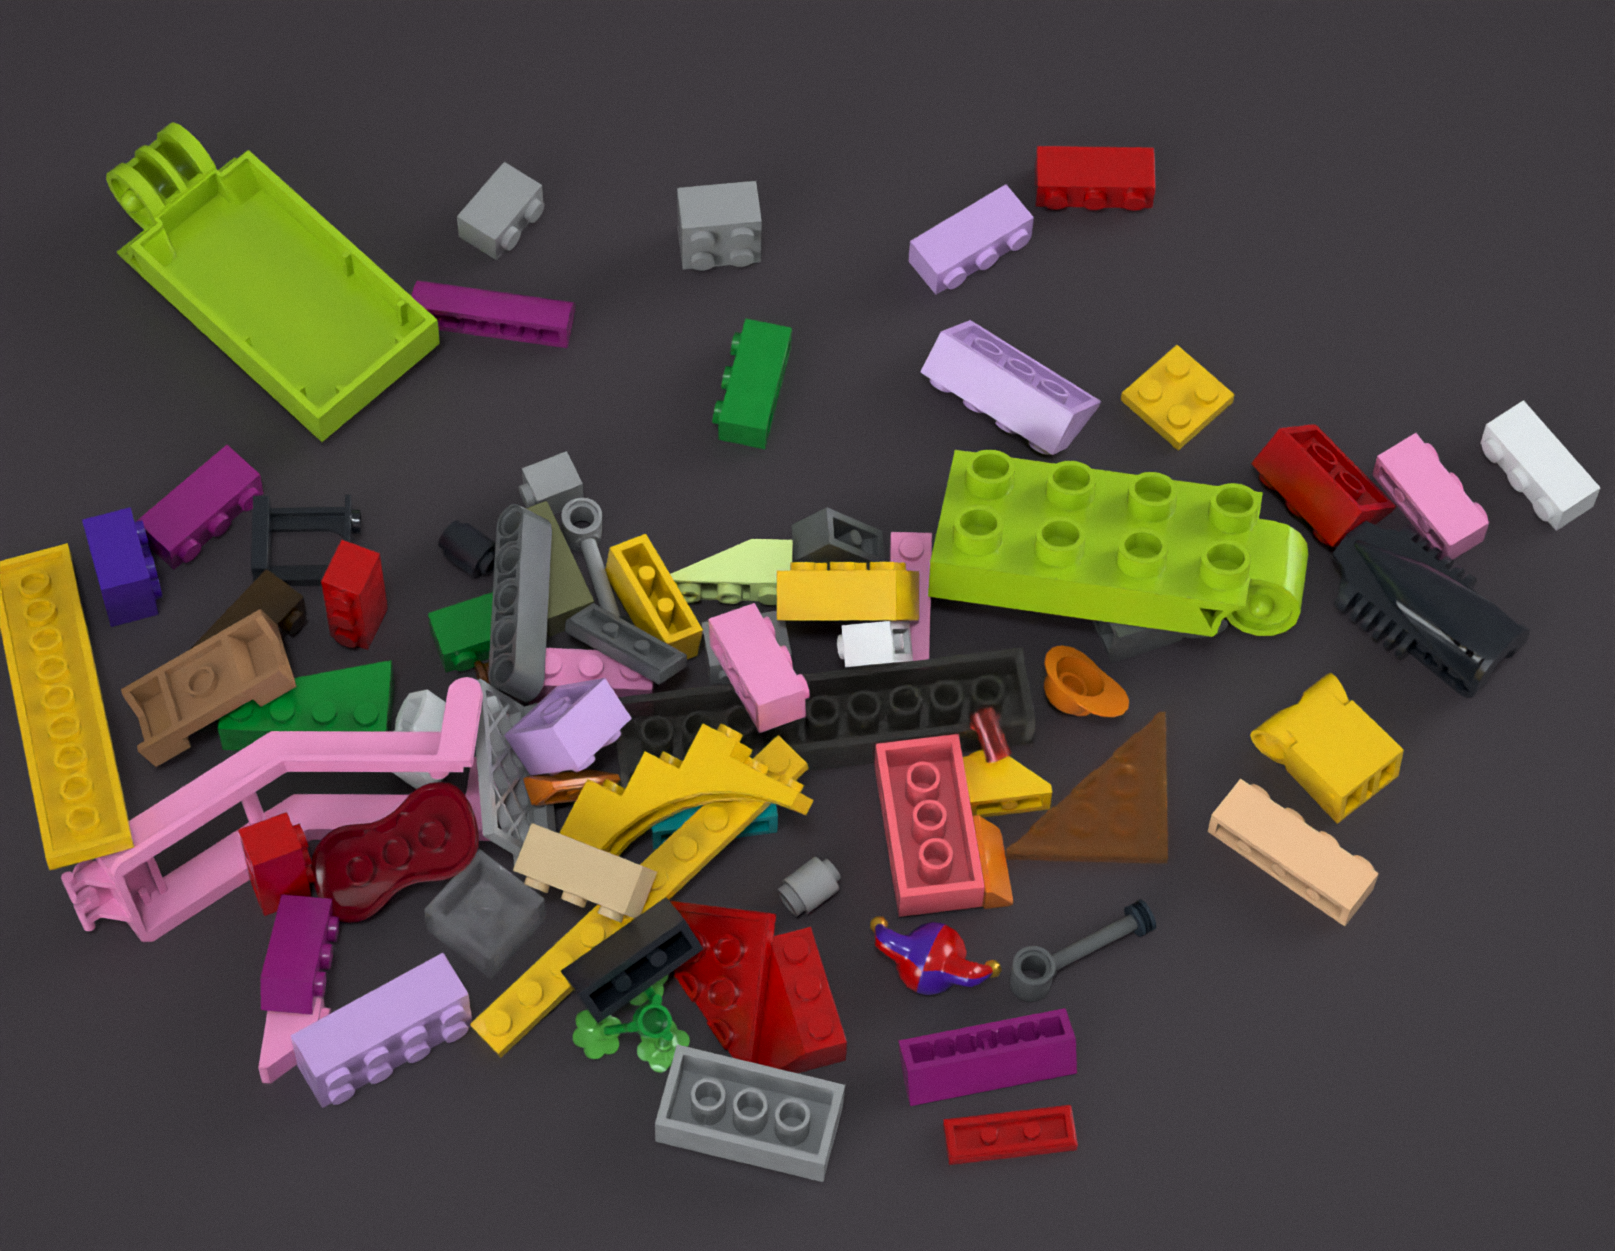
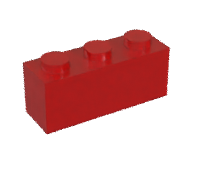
M1037 146L1035 159V207H1047L1053 210L1065 207H1086L1090 210L1125 208L1132 211L1153 207L1156 188L1154 148Z
M341 540L321 580L330 636L345 647L355 648L358 646L369 650L388 610L380 553Z
M287 812L238 830L249 879L264 916L277 912L281 895L311 897L309 883L315 882V877L310 866L312 862L307 850L309 846L301 825L292 826Z

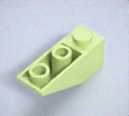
M750 539L670 575L687 603H694L699 600H718L725 604H735L740 601H759L765 605H777V571L790 570L793 540Z

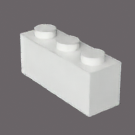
M1524 400L1486 424L1480 442L1484 454L1491 462H1497L1504 470L1510 484L1516 491L1525 494L1533 504L1534 511L1540 519L1548 521L1557 531L1594 507L1600 490L1599 485Z

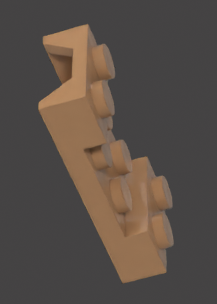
M259 609L122 688L121 691L123 697L138 717L144 742L137 745L138 752L157 767L190 748L189 735L252 699L262 707L295 688L296 683L278 625Z

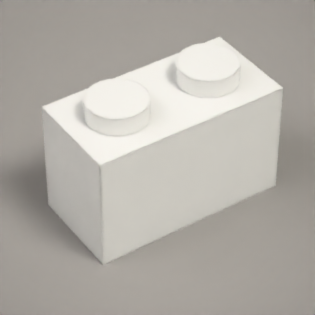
M882 621L842 625V634L838 635L837 638L840 659H845V667H866L913 662L910 622Z

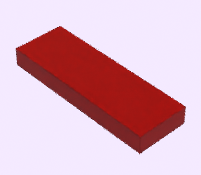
M1071 1105L943 1119L949 1165L1075 1151L1078 1147Z

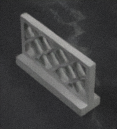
M479 679L477 681L481 685L483 700L476 740V758L483 836L511 852L515 866L531 823L556 832L554 804L539 806L531 804L523 778L530 776V774L504 736L538 703L524 707L487 682ZM497 820H498V822H499V824H500V826H501L502 829H499V828H498Z

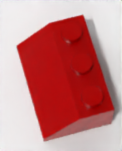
M1316 424L1279 428L1251 463L1260 473V480L1267 487L1277 490L1287 500L1286 506L1296 516L1304 518L1314 528L1313 533L1317 539L1328 546H1338L1346 534L1365 521L1376 525L1397 507Z
M811 927L774 936L757 1063L789 1072L801 1073L846 1061V1037Z

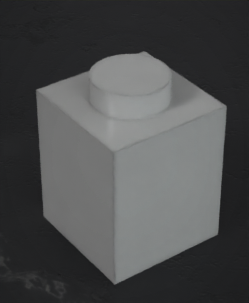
M567 451L522 468L523 485L518 486L526 508L547 501L554 515L561 512L564 506L572 499L584 497L583 483Z

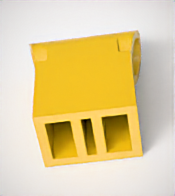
M1332 673L1326 674L1305 690L1297 704L1278 711L1250 734L1252 742L1260 752L1273 761L1285 765L1289 774L1337 824L1399 776L1404 749L1353 700H1348L1342 684Z

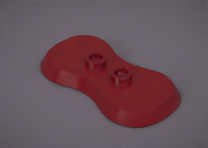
M429 783L412 792L395 811L372 823L344 825L332 830L321 839L312 856L311 869L315 877L313 884L318 898L332 899V916L339 917V921L358 922L375 914L396 892L406 886L417 882L438 881L456 876L471 863L476 855L479 844L478 825L468 799L458 787L450 783Z

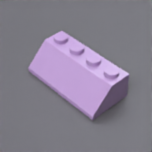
M971 320L941 331L920 371L930 378V383L935 388L943 392L956 394L964 399L963 404L967 408L977 413L988 414L996 419L995 423L999 428L1011 434L1018 433L1029 440L1031 448L1046 455H1054L1066 449L1101 404V401Z

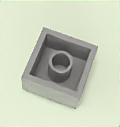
M756 181L677 188L678 236L683 270L695 269L703 271L712 267L726 265L744 267L752 263L761 262L762 221Z

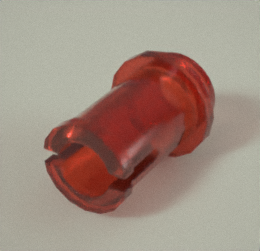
M987 707L969 715L971 723L968 726L976 732L985 755L986 763L996 762L1011 755L1012 752L1007 745L998 722L1001 718L1000 713H995L993 707Z

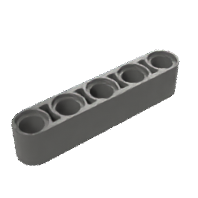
M511 504L501 513L496 529L488 678L491 686L527 702L537 697L543 687L545 678L552 527L549 520L520 505Z

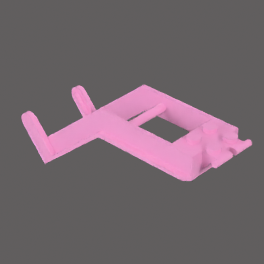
M464 677L455 680L449 686L441 732L271 731L131 819L129 824L135 848L95 858V861L90 859L80 862L75 866L73 873L67 871L62 874L61 880L71 902L74 904V909L85 931H92L96 926L94 921L99 918L126 921L142 942H153L250 880L238 830L163 878L154 858L155 855L240 801L249 820V823L240 829L287 812L292 826L301 825L308 843L311 840H321L332 830L344 825L372 823L395 811L409 796L391 794H293L264 813L256 791L286 772H429L432 778L443 779L449 772H463L464 767H470L465 796L476 817L479 841H490L483 836L477 758H474L483 700L480 683L473 678Z

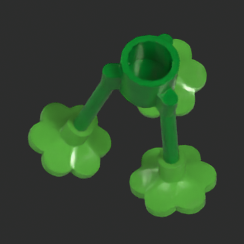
M668 975L629 1001L633 1005L640 1006L635 1011L633 1021L621 1024L619 1019L610 1015L600 1023H597L588 1010L579 1012L575 1020L577 1029H575L572 1035L574 1044L577 1047L584 1048V1053L588 1058L599 1059L604 1054H614L618 1050V1036L621 1033L637 1032L642 1040L637 1047L639 1059L649 1062L654 1072L663 1073L671 1067L676 1046L688 1047L690 1043L688 1034L677 1029L675 1022L672 1021L670 1012L661 1005L664 993L663 984L667 981ZM647 1000H649L648 1004L642 1005Z

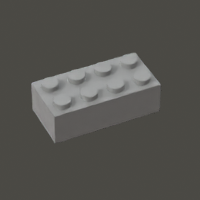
M677 1045L655 1121V1142L823 1182L844 1105L845 1085Z

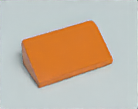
M581 770L579 772H561L553 776L549 774L526 776L523 778L531 804L539 806L576 801L587 779L602 786L605 778L617 784L620 781V777L618 774L603 771Z
M973 816L984 881L982 907L990 909L1013 905V896L1001 831L996 825L981 816Z

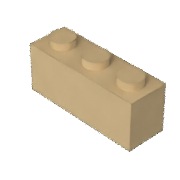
M531 823L513 871L527 876L524 882L525 885L548 893L551 885L563 890L560 899L583 908L587 900L601 905L598 914L621 923L624 915L634 919L641 915L657 874L656 871L534 823Z

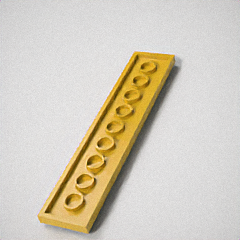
M68 543L0 561V629L45 858L49 870L135 848Z

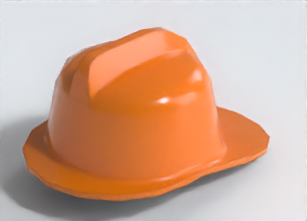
M1061 645L1052 647L1046 653L1044 665L1047 674L1043 688L1050 703L1058 710L1075 716H1087L1093 713L1101 717L1112 718L1121 716L1128 710L1129 698L1125 690L1083 652L1073 647Z

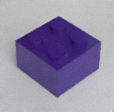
M130 507L83 519L84 530L110 626L114 627L159 615L155 600L163 598L143 521L134 522Z

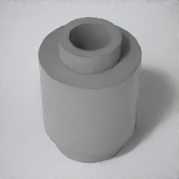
M813 857L783 879V885L776 891L786 908L797 917L803 912L809 914L840 890L837 881L841 879V876L828 859L821 861L817 857Z

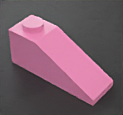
M891 532L889 562H905L906 570L919 571V620H888L910 622L913 662L896 664L929 665L931 597H928L932 556V533Z

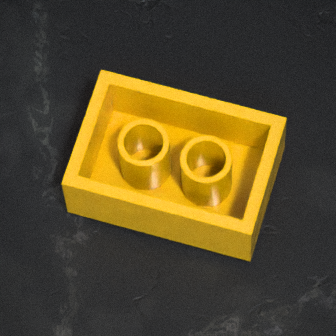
M790 562L789 571H777V620H919V571L906 570L905 562H870V570H867V563L830 562V570H827V563Z

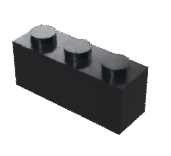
M665 897L562 969L561 973L595 1021L600 1023L701 952L703 947L685 919Z

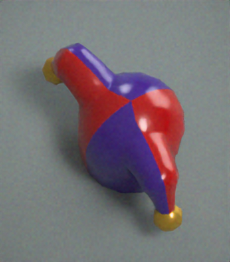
M876 916L871 920L870 929L875 933V946L895 962L899 978L906 987L918 994L935 995L943 993L955 984L973 987L979 985L987 978L998 977L1002 971L1000 963L996 960H988L985 965L966 960L967 951L964 940L956 930L946 924L936 922L921 924L908 935H901L887 928L888 922L883 916Z

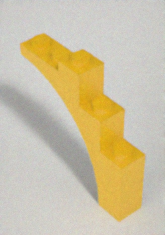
M721 723L717 730L702 724L683 761L662 751L659 758L645 751L626 788L606 778L602 786L587 779L559 834L619 856L631 842L655 824L689 808L716 801L752 800L777 804L806 815L814 800L801 793L804 787L803 784L783 774L780 775L778 781L767 776L766 773L769 767L749 757L752 749L740 743L742 734Z

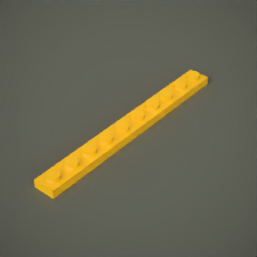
M779 735L753 758L769 767L766 775L777 781L781 774L796 781L809 769L807 762ZM733 800L704 804L640 864L657 872L641 914L665 897L668 900L672 898L771 803ZM596 905L470 1024L471 1028L502 1058L573 991L561 970L627 925L634 918L624 915L622 923L598 914L601 905Z

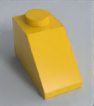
M980 750L963 757L972 816L979 815L983 818L1050 809L1053 793L1051 784L1004 752L992 753L988 750Z

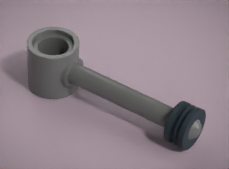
M1139 899L1132 903V905L1124 908L1125 917L1053 954L1038 946H1028L1021 949L1013 959L1009 978L1011 991L1017 998L1023 1001L1036 1002L1043 999L1050 991L1053 977L1057 976V970L1131 932L1142 937L1149 933V931L1155 930L1157 925L1151 909L1145 901ZM1034 969L1042 977L1031 979L1026 977L1022 971Z

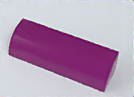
M420 280L416 281L411 295L437 319L438 330L568 348L576 309L575 302Z
M1066 1008L898 1040L902 1074L910 1106L1077 1074L1076 1037Z

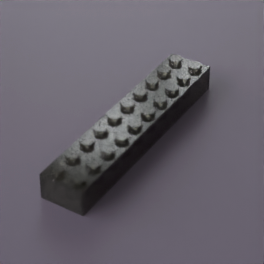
M1022 648L803 674L810 693L809 698L805 699L806 717L759 733L731 683L618 697L632 719L620 729L622 734L614 741L620 786L626 788L645 751L657 758L664 751L683 761L702 724L717 730L721 723L742 734L740 743L752 749L749 756L752 759L779 735L807 762L809 769L806 771L874 763L875 746L878 743L959 734L962 752L1033 743L1036 721Z

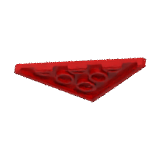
M670 901L685 919L703 947L701 952L676 968L674 976L691 1001L697 1004L708 1020L706 1023L723 1048L728 1050L735 1059L757 1064L776 914Z

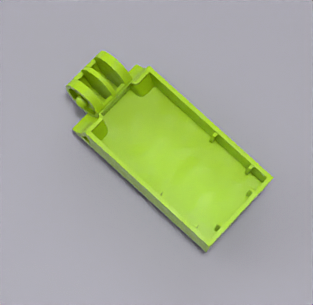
M172 122L157 133V139L149 146H140L135 150V157L128 163H120L106 174L107 183L116 200L126 213L144 229L118 250L117 254L321 442L326 440L440 344L437 319L249 150L245 151L238 158L234 157L217 170L211 157L200 142L184 127Z
M955 450L930 560L928 597L1210 637L1217 634L1221 621L1226 617L1233 626L1242 632L1256 636H1274L1289 630L1296 624L1299 618L1308 561V547L1302 535L1289 525L1259 519L1263 492L1253 491L1242 484L1229 483L1213 486L1172 480L1170 477L1157 472H1145L1134 475L1091 469L1086 464L1077 461H1063L1055 464L1011 458L997 450H981L976 453Z

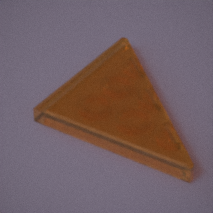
M1158 712L1153 720L1140 732L1130 737L1102 766L1092 771L1072 789V792L1056 807L1053 806L1030 827V830L1016 843H1012L1006 850V860L1167 864L1166 712Z

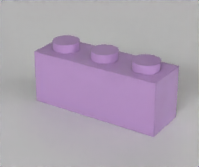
M1005 184L911 240L909 263L935 295L947 288L954 289L961 285L966 277L975 271L990 268L1000 256L1010 250L1017 251L1023 248L1032 236L1034 217Z

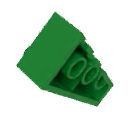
M392 660L294 678L296 687L262 707L252 699L219 718L218 723L222 749L232 751L244 749L271 731L391 732L395 684Z

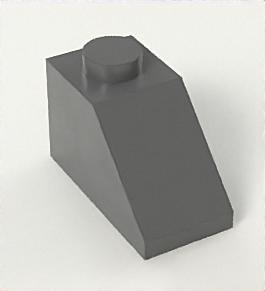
M826 507L791 525L795 562L827 563V570H830V562L867 563V570H870V562H885L882 530Z

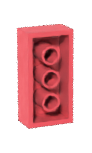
M959 734L876 744L874 767L898 917L982 907L984 881Z

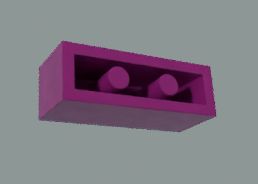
M225 445L137 520L143 521L149 548L173 570L183 562H190L198 555L201 547L213 536L218 537L229 528L234 518L243 511H249L253 508V496H262L264 494L261 476L231 447Z
M281 895L260 977L261 1010L313 1015L316 998H324L326 972H323V969H331L333 945L329 943L337 942L339 934V917L332 916V899Z

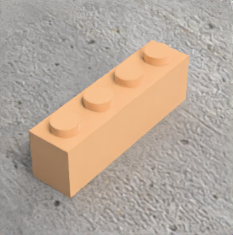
M1240 779L1211 815L1208 828L1210 834L1343 926H1346L1374 889L1379 873L1374 870L1369 861L1359 855L1353 856L1339 846V843L1333 836L1323 831L1318 832L1310 827L1298 812L1291 808L1284 809L1271 800L1269 794L1258 785H1249Z

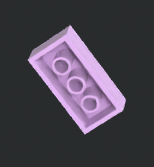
M441 953L292 1034L291 1039L297 1066L322 1108L331 1103L333 1105L341 1104L354 1095L355 1090L369 1082L371 1084L379 1083L388 1078L394 1068L407 1061L409 1063L418 1062L426 1057L434 1046L444 1041L447 1043L454 1042L464 1036L472 1023L469 994L444 953Z

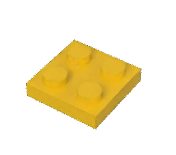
M1176 345L1122 392L1121 401L1179 451L1233 403L1235 394L1182 348Z

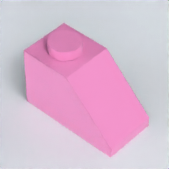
M316 998L313 1015L267 1011L258 1067L262 1083H273L297 1065L291 1035L332 1013L331 1008H325L324 998Z

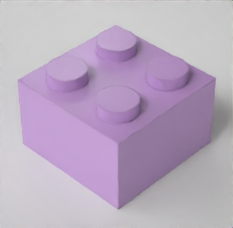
M606 678L555 687L504 736L530 776L546 773L553 776L566 770L579 772L587 768L594 762V754L601 747L616 741L622 734L620 729L632 718Z

